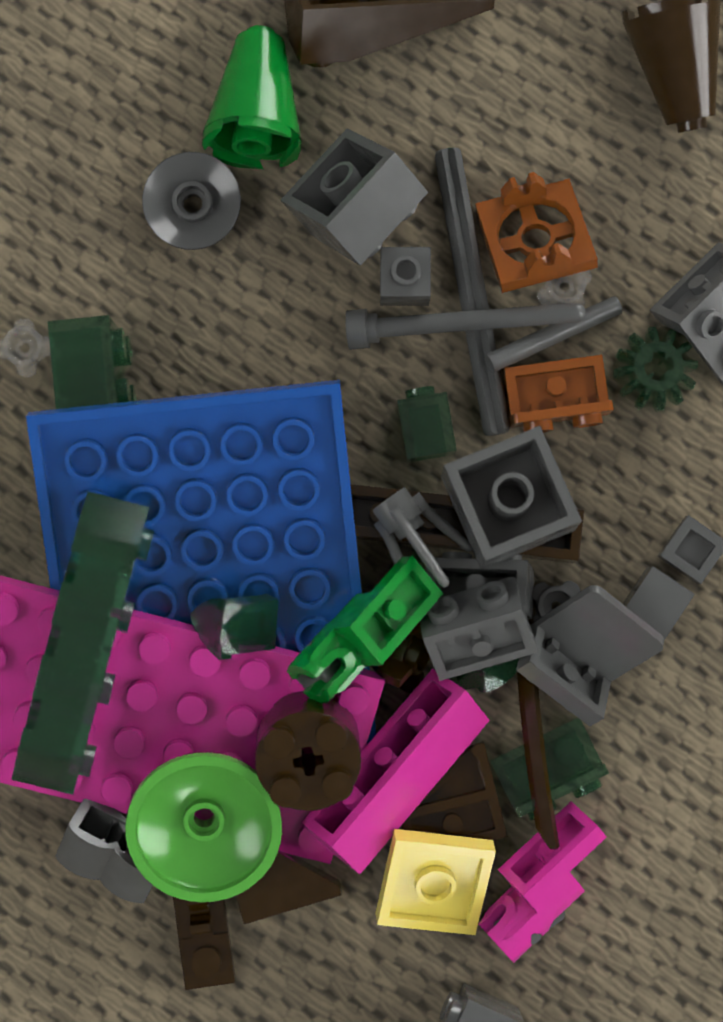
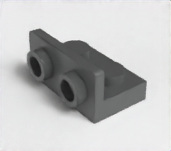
M515 577L488 582L475 588L441 596L420 620L422 639L439 681L538 653Z

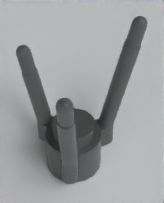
M403 487L372 510L379 520L374 526L383 537L394 565L403 557L394 536L395 534L399 541L405 537L409 540L430 573L433 574L442 587L449 585V579L416 531L417 528L424 524L419 514L421 513L464 551L469 552L472 550L469 541L431 508L420 492L412 497L407 489Z

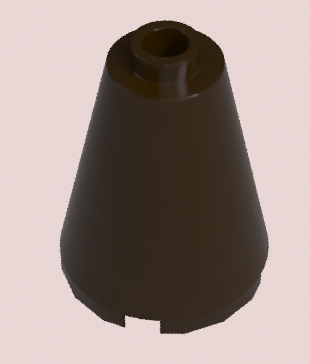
M662 0L638 6L639 17L635 18L634 12L629 10L621 13L624 28L666 125L677 124L678 133L707 127L706 117L714 116L716 113L721 0H708V2L703 3L702 0Z

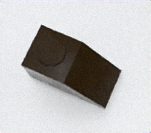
M278 850L274 862L265 875L252 887L236 895L243 923L248 924L342 896L340 881L295 855Z

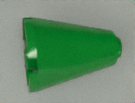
M251 26L246 31L237 35L203 130L202 146L204 150L210 146L213 149V157L233 167L264 169L259 159H280V168L288 166L297 160L301 152V136L285 42L280 35L267 26Z

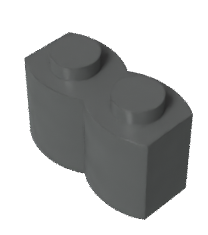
M83 799L67 826L55 855L56 859L67 870L78 876L100 880L114 895L130 902L144 903L153 885L139 872L130 856L126 841V818L112 807Z

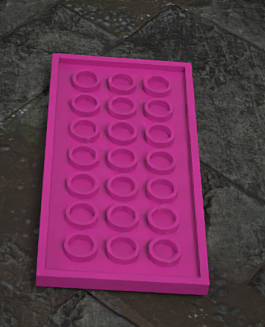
M0 575V783L76 802L88 799L127 814L131 799L141 782L158 766L176 757L192 753H218L236 758L256 770L257 731L263 717L282 697L294 692L304 691L302 685L296 679H291L287 673L288 666L300 652ZM363 669L344 691L337 693L332 698V700L346 708L353 715L359 732L360 753L366 747L385 684L384 678L376 672ZM312 747L302 748L305 754L313 753ZM280 807L282 837L279 850L287 854L331 864L334 854L301 823L310 811ZM203 808L198 810L195 815L201 820H207L213 816V812Z

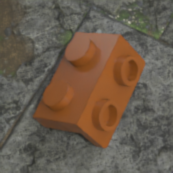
M602 355L505 367L503 369L511 428L523 427L524 432L540 426L543 433L554 430V422L572 420L573 428L591 427L603 424L602 416L609 415L614 410L613 401L609 400Z

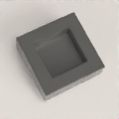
M687 515L663 547L658 557L699 585L702 584L722 555L723 539Z

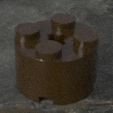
M303 691L282 697L263 717L257 731L255 762L259 781L270 795L271 800L282 808L313 811L332 806L351 795L360 772L361 754L358 727L353 715L346 708H343L332 699L328 703L322 704L310 699ZM312 747L313 753L305 754L302 748Z

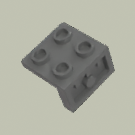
M718 242L650 311L662 325L683 334L718 381L723 385V244Z

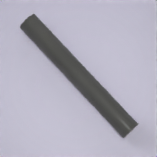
M612 296L586 308L585 317L580 322L551 324L484 356L486 365L492 373L622 314V306L617 297Z

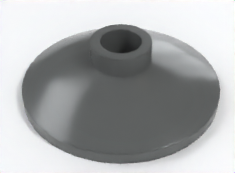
M183 152L165 159L151 172L144 186L142 205L150 228L162 241L179 249L199 250L220 242L230 233L240 213L241 194L233 173L220 160L205 153ZM191 196L199 197L202 200L201 209L195 213H190L184 209V202Z

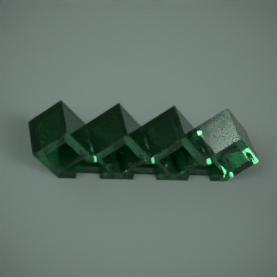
M87 492L73 539L72 552L66 574L62 581L47 646L41 660L11 780L73 795L78 775L89 777L97 746L87 744L96 707L98 703L108 705L116 674L106 672L116 632L127 633L135 602L125 600L135 560H147L154 533L153 530L144 528L149 507Z

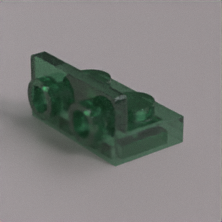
M576 717L543 734L554 810L557 808L554 800L573 792L575 798H579L602 786L599 778L609 774L606 765L601 762L581 719ZM523 743L489 761L518 818L528 814L532 821L535 820L533 813L535 810V799L531 800Z

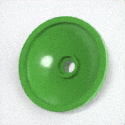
M218 753L186 754L158 766L136 789L129 804L126 818L127 847L139 872L160 891L172 897L191 902L221 901L234 897L252 887L271 867L278 853L282 837L280 807L271 800L270 795L259 781L257 771L248 764L236 758ZM205 808L211 810L213 816L207 820H201L196 817L195 813Z

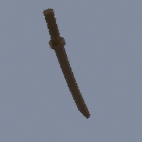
M532 610V620H531V619H528L530 625H531L532 623H534V615H533V612H534V611H533V610ZM517 672L524 751L535 825L550 849L556 850L559 848L560 843L545 754L539 688Z

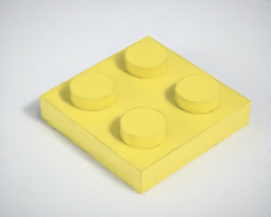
M394 829L375 913L377 925L476 935L496 853L493 840Z

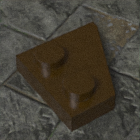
M483 741L475 743L455 761L401 825L402 830L490 840L508 837Z

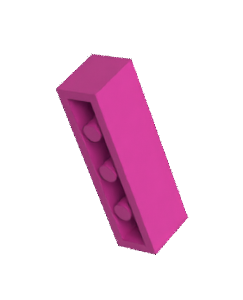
M432 668L361 751L360 772L351 795L345 800L327 808L310 811L301 823L331 853L360 875L391 839L394 829H399L486 726L490 721L489 718L464 688L450 679L439 681L436 671Z

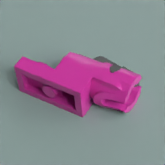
M572 801L555 815L560 843L559 848L556 850L550 849L539 832L525 843L498 869L511 887L488 908L483 919L478 923L513 963L533 944L539 942L541 936L562 921L565 917V910L585 892L570 871L607 838L599 826Z

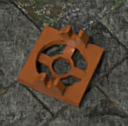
M531 172L528 174L527 182L524 185H518L515 177L509 178L501 189V197L475 203L477 218L502 293L598 268V258L570 178L545 185L544 179L541 176ZM544 205L553 207L564 214L568 221L550 225L546 221L538 219L534 206ZM519 211L523 224L519 227L517 234L499 239V231L503 221L512 212ZM532 229H541L548 233L550 240L544 247L534 249L523 243V235ZM573 237L569 249L556 243V241ZM520 251L527 258L523 263L514 260L507 254Z

